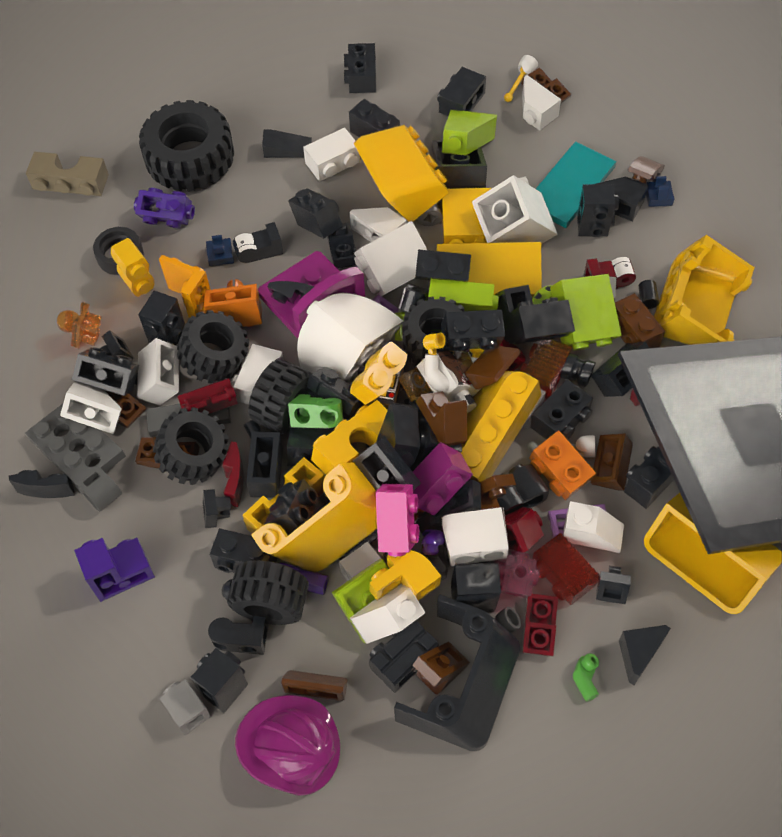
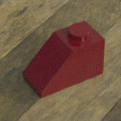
M522 507L505 516L508 549L524 553L544 536L541 529L543 526L541 517L532 508Z

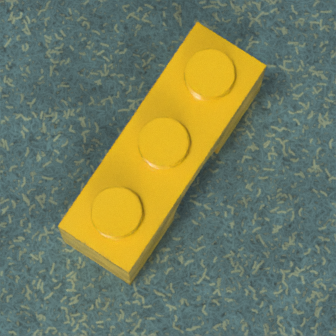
M378 400L369 406H362L354 417L348 421L346 419L341 421L332 433L327 436L322 435L314 442L311 460L325 475L340 463H352L359 453L351 446V443L363 442L370 447L376 443L387 409Z
M303 457L284 475V485L289 482L294 484L305 479L319 497L324 492L323 481L325 474ZM279 494L271 500L262 496L242 515L246 528L250 533L253 534L264 525L270 513L269 509L276 502Z

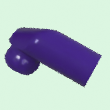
M425 530L422 533L424 536L421 542L423 544L422 552L424 555H437L439 553L438 545H443L445 542L444 533L440 530Z

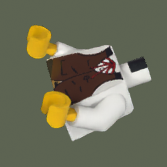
M434 333L426 335L423 339V345L428 350V353L425 354V358L417 365L433 393L443 391L449 402L466 400L467 413L474 410L477 405L473 396L481 389L478 390L473 387L465 372L484 350L469 349L473 353L472 357L469 352L440 350L439 348L445 346L444 334Z

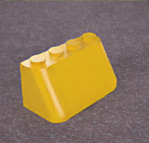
M401 125L359 137L354 142V145L384 198L408 222L416 220L449 193L444 184L447 182V179L439 169L435 170L438 166L429 154L426 155L429 150L421 140H417L420 136L412 126Z
M541 242L437 244L436 251L470 254L471 262L468 282L494 284V294L504 289L529 285L533 298L534 294L542 288Z
M505 371L496 383L482 388L474 396L473 399L477 406L474 410L467 413V441L462 444L461 452L473 474L470 478L471 480L481 482L491 477L542 396L537 379L524 372Z
M680 492L666 503L644 537V545L651 555L730 614L742 612L782 564V551L772 544L708 555Z

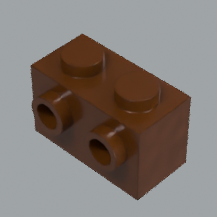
M634 293L615 302L622 335L620 337L625 344L646 342L649 348H660L665 330L639 297Z

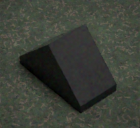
M660 625L622 632L619 645L629 683L632 685L636 684L669 633L670 627Z

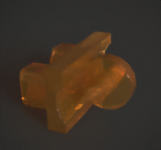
M84 302L80 305V315L74 311L65 310L57 317V325L60 330L68 333L72 332L71 346L79 348L81 342L95 346L100 334L99 326L102 316L90 313V304Z

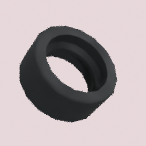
M118 226L109 228L99 234L94 241L93 251L97 263L103 271L112 275H119L116 262L113 258H108L104 255L110 247L126 238L131 239L144 256L140 238L135 231L127 227Z

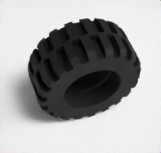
M186 100V102L182 103L175 101L172 105L168 106L166 104L161 106V110H155L151 113L150 119H146L139 133V145L148 173L151 174V177L156 182L166 188L172 187L175 191L187 189L190 192L195 191L194 189L201 188L202 190L207 188L210 183L213 185L220 180L219 177H224L229 171L228 168L232 166L234 156L231 131L226 117L211 105L208 107V104L201 101L199 103H195L193 100ZM184 142H202L192 149L173 150L175 146Z

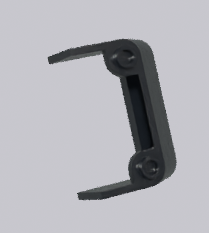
M440 594L437 601V617L461 625L464 634L469 639L481 643L460 699L445 694L439 695L432 700L427 713L396 702L394 707L395 721L466 750L479 751L488 743L519 656L520 643L512 633L486 611Z

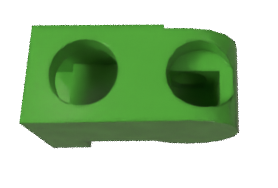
M300 394L288 403L291 427L333 428L343 421L342 401L338 398L322 399ZM298 408H299V410H300V416H299V417L297 416V409H298Z

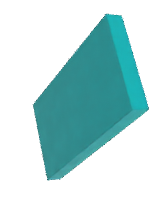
M575 141L536 188V190L542 193L552 221L567 228L577 216L583 184L604 182L616 167L617 161Z

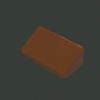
M503 346L484 350L468 368L465 375L473 387L478 390L496 383L520 355V351L516 348Z
M626 433L600 435L593 467L596 474L590 482L592 485L618 491L625 490L626 475L633 443Z
M294 670L287 671L281 681L285 693L338 701L345 700L348 683L347 678Z

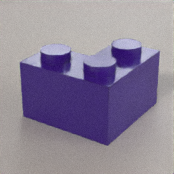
M137 537L132 540H123L111 549L108 548L103 538L90 540L74 550L84 578L100 602L155 578L144 549Z

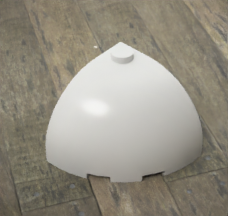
M333 294L319 302L314 301L306 312L308 317L298 337L297 351L300 367L311 373L322 368H329L336 371L338 377L347 383H351L358 375L359 367H364L365 360L389 343L403 320L381 304L355 294Z

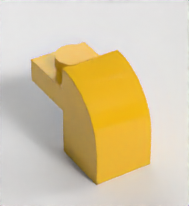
M410 550L406 555L398 557L387 555L389 569L382 568L372 576L370 592L378 601L402 584L410 587L419 601L440 585L441 575L432 563L418 552Z

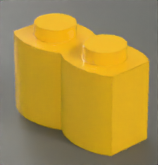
M129 238L111 247V256L117 264V272L132 293L139 297L150 292L154 288L155 281L149 272L148 261Z
M393 342L386 344L368 359L365 370L354 379L350 393L365 405L383 395L390 388L393 376L404 367L407 354Z

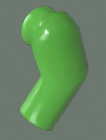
M592 653L581 656L573 672V680L586 702L599 696L597 689L591 681L596 668L599 666V660Z

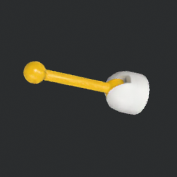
M524 55L518 65L520 75L509 93L504 95L506 102L512 101L513 93L523 77L537 69L538 62L534 57Z

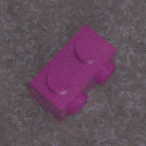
M442 442L413 471L421 482L413 491V494L418 496V508L435 515L473 475L462 454Z

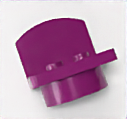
M315 251L260 286L258 293L260 299L298 339L300 330L308 317L306 312L314 301L319 302L328 296L339 293L365 297L364 273L358 267L339 271L320 251ZM292 281L314 286V288L301 299V296L298 295L294 304L288 301L283 304L271 297L272 293L269 292L267 286L269 282Z

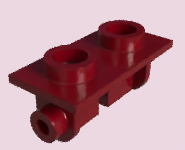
M229 378L177 396L181 409L186 408L187 412H190L193 407L198 408L200 413L206 410L210 414L238 404Z

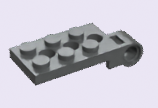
M61 404L27 430L25 434L63 474H67L70 481L93 507L101 512L122 495L120 488L106 472L125 458L126 455L102 430L60 416L63 404ZM69 430L65 436H58L60 432ZM85 445L82 450L78 452L73 451L76 446ZM100 460L98 465L88 467L92 461Z

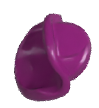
M284 695L261 701L247 712L236 732L235 749L241 765L254 779L277 790L304 796L322 789L334 775L340 758V738L331 714L321 703L307 697Z

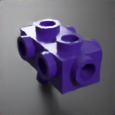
M148 188V191L139 190V195L134 201L135 214L143 218L142 222L146 224L157 225L158 221L166 222L168 227L180 229L181 224L188 225L189 219L192 220L195 215V206L192 205V201L186 197L185 193L178 191L166 194L157 188ZM156 205V208L159 210L153 212L152 207Z

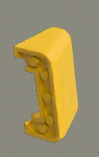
M708 235L703 236L678 254L671 265L659 305L654 314V318L665 330L664 337L688 345L735 341L733 339V331L725 329L735 295L741 291H746L752 284V274L755 267Z
M354 462L340 463L325 476L323 481V489L331 501L328 505L290 535H287L285 530L276 523L265 524L251 535L263 552L308 571H321L377 529L375 488Z

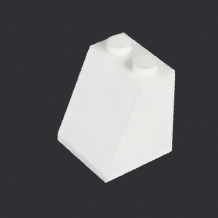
M514 175L472 201L487 243L541 242L543 244L558 235L542 193Z

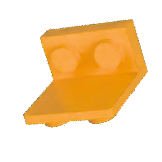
M161 255L159 262L167 286L170 290L182 295L188 317H196V314L201 311L206 314L204 309L205 290H211L206 271L198 266L182 263L177 258Z

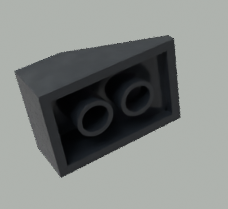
M432 140L433 159L438 165L435 170L439 169L447 179V182L444 183L447 189L486 188L487 164L481 147L467 155L442 153L443 140Z

